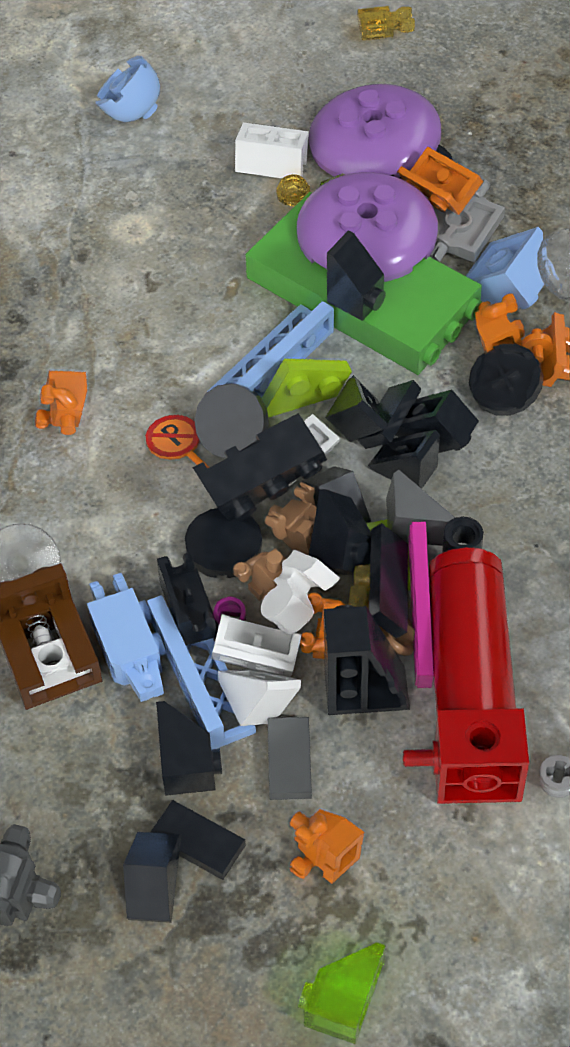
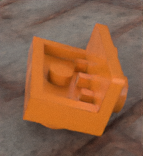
M428 146L410 171L402 166L397 171L404 181L410 183L428 197L429 202L441 212L449 209L457 215H460L483 183L478 174Z

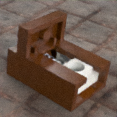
M62 563L51 567H41L31 574L12 581L0 582V645L26 710L103 682L98 659L72 600L67 575ZM54 629L59 638L57 640H54L52 636V630ZM34 638L36 642L34 644L37 646L31 649L27 639ZM51 661H59L55 665H46L48 662Z

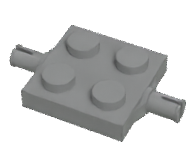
M486 179L460 215L449 209L441 212L432 206L437 217L438 234L435 247L429 257L440 262L446 253H451L471 262L476 261L504 218L505 207L489 202L484 198V195L491 187Z

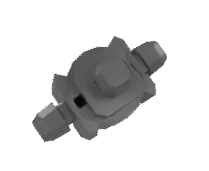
M16 824L11 825L6 830L0 844V925L11 926L15 918H19L24 922L27 921L33 905L36 908L43 909L55 908L61 897V889L55 882L36 875L34 871L36 866L28 852L31 842L30 832L28 828Z

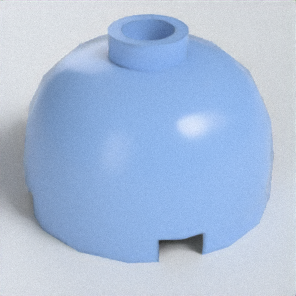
M138 55L127 61L131 67L122 72L118 68L107 79L97 94L100 100L95 101L96 105L108 116L118 121L133 122L141 117L147 119L158 107L155 103L160 95L158 75L153 67L142 56Z

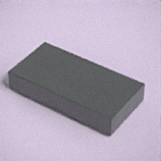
M309 717L267 718L270 800L312 799Z

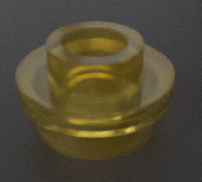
M296 174L283 177L276 189L278 200L287 206H296L310 192V186L306 180Z

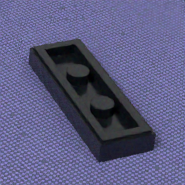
M381 523L371 529L369 611L377 624L397 639L407 633L408 543Z

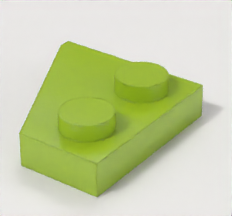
M284 358L261 398L267 408L268 418L337 397L352 373L348 362L344 360Z

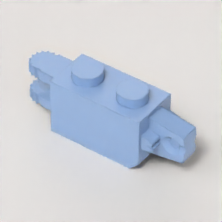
M122 573L112 575L116 593L106 597L103 587L98 581L89 583L94 601L87 603L90 622L113 681L124 686L130 684L141 702L164 694L160 673H162L160 656L166 655V651L159 632L152 634L148 624L152 623V617L146 601L138 602L133 588H128Z

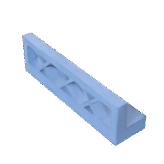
M323 301L312 311L300 304L208 391L218 385L233 383L248 387L262 398L284 358H307L334 332V308ZM301 319H303L297 326H295V327L293 328V326H294L296 323H298Z
M160 595L147 600L154 631L159 632L166 657L197 724L210 733L211 748L217 749L255 734V725L237 726L224 731V726L219 717L222 710L233 714L234 712L229 702H227L224 691L220 699L210 696L206 690L204 682L207 677L218 681V671L228 670L224 662L211 659L215 644L213 638L186 646L163 596ZM192 645L208 650L210 655L204 666L193 662L189 653ZM213 663H214V665H215V667H216L217 670L211 669L212 666H213Z

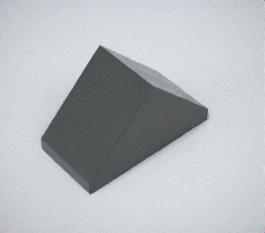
M400 470L393 473L386 496L387 528L408 543L409 527L412 522H426L427 544L443 546L445 526L456 517Z

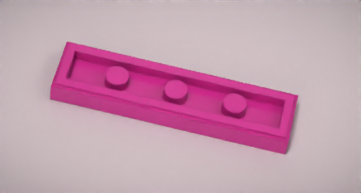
M412 522L409 527L408 544L412 626L415 633L413 640L415 686L417 688H432L434 672L426 522Z

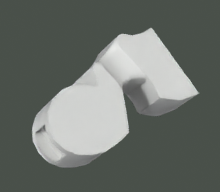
M293 550L291 555L282 562V573L274 580L277 586L264 597L261 604V613L266 619L274 622L284 633H295L307 621L309 622L314 614L313 606L307 595L310 588L320 587L323 590H327L340 578L318 559Z

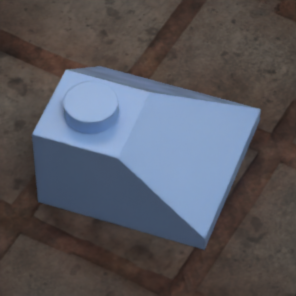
M539 227L489 243L466 274V277L482 285L480 301H489L491 304L502 302V298L506 294L512 293L517 301L518 308L527 309L538 300V293L546 283L543 232Z

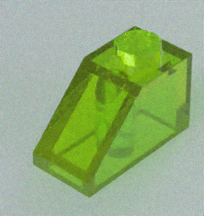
M376 942L319 968L314 983L307 981L300 996L298 1008L303 1009L304 1027L356 1044L385 962L386 945Z

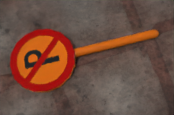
M168 415L157 419L149 426L145 435L146 446L152 454L168 460L181 459L188 456L196 465L204 462L193 452L198 447L200 440L196 434L195 421L182 415Z

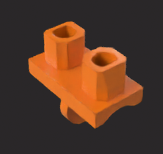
M556 312L551 316L552 323L548 328L543 330L539 328L533 329L532 334L527 335L521 343V346L528 348L539 361L544 375L543 386L552 387L558 378L570 381V355H566V352L570 353V328L565 326L564 315Z

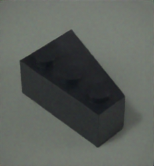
M299 413L256 435L257 440L239 451L236 446L225 450L224 454L227 459L209 468L205 466L204 462L192 467L217 508L229 522L233 519L241 521L249 517L257 510L256 505L268 497L270 500L279 498L290 489V483L301 476L303 479L310 478L323 468L322 463L327 460L324 451Z
M340 605L335 608L324 609V675L328 715L410 710L405 666L367 606Z

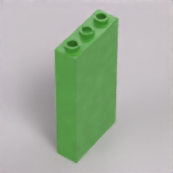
M309 192L245 254L247 278L297 307L301 304L312 311L322 301L334 308V328L414 374L419 375L427 365L432 366L437 361L441 350L449 342L453 343L458 338L462 327L469 320L473 321L476 319L475 312L478 311V306L482 303L480 301L482 285L439 261L428 257L427 259L423 258L414 265L411 273L398 279L384 282L386 296L383 304L378 310H372L363 321L327 302V269L316 262L311 263L303 254L297 239L298 214L304 202L310 196L311 192Z

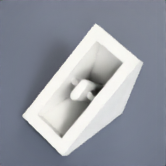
M258 670L218 671V681L240 726L268 724L267 718H278L301 688L300 679Z

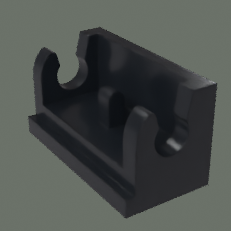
M185 553L183 555L184 563L178 567H172L168 556L157 558L159 581L167 606L187 646L215 638L218 632V625L198 569L195 568L192 556Z

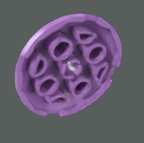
M392 84L364 85L337 95L321 108L309 130V146L312 157L318 166L334 177L338 178L343 175L359 172H375L387 175L394 174V177L399 178L401 176L397 173L398 169L402 166L410 171L427 146L435 151L437 150L441 140V122L436 109L430 101L411 89Z
M359 172L330 180L310 194L298 214L297 239L306 258L311 263L316 262L327 269V252L349 230L355 233L384 273V282L411 273L414 265L423 258L427 259L430 256L437 241L438 222L429 200L410 183L383 173Z

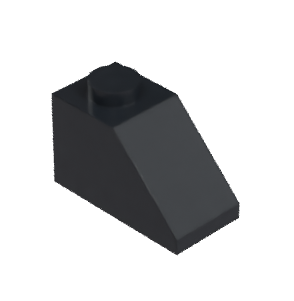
M348 230L327 252V302L363 321L372 310H378L384 302L386 296L384 291V273L355 233Z
M451 389L417 398L395 436L401 437L436 430L440 435L439 453L451 450L458 451L470 442L472 438L471 433L479 420Z
M320 489L309 556L321 561L335 574L368 577L371 553V531L351 497L327 489Z
M156 702L165 796L216 790L214 775L222 774L220 748H211L210 733L167 702Z

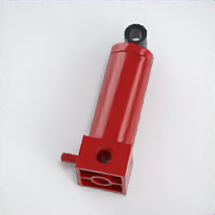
M464 516L456 517L446 524L442 553L431 560L428 565L437 715L435 740H432V749L404 750L403 765L405 767L432 766L433 775L436 778L437 804L522 802L529 767V754L524 708H516L502 562L494 553L482 549L484 531L480 523L471 517Z

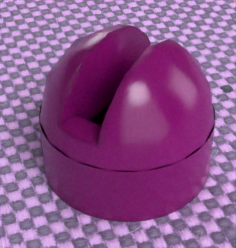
M235 597L222 598L214 607L213 614L218 626L221 614L240 617L239 620L243 621L246 620L245 606Z

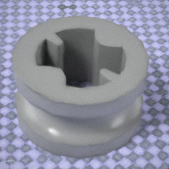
M552 755L546 758L539 770V780L543 791L556 798L569 796L570 758L563 755ZM556 769L564 771L561 783L553 782V775Z

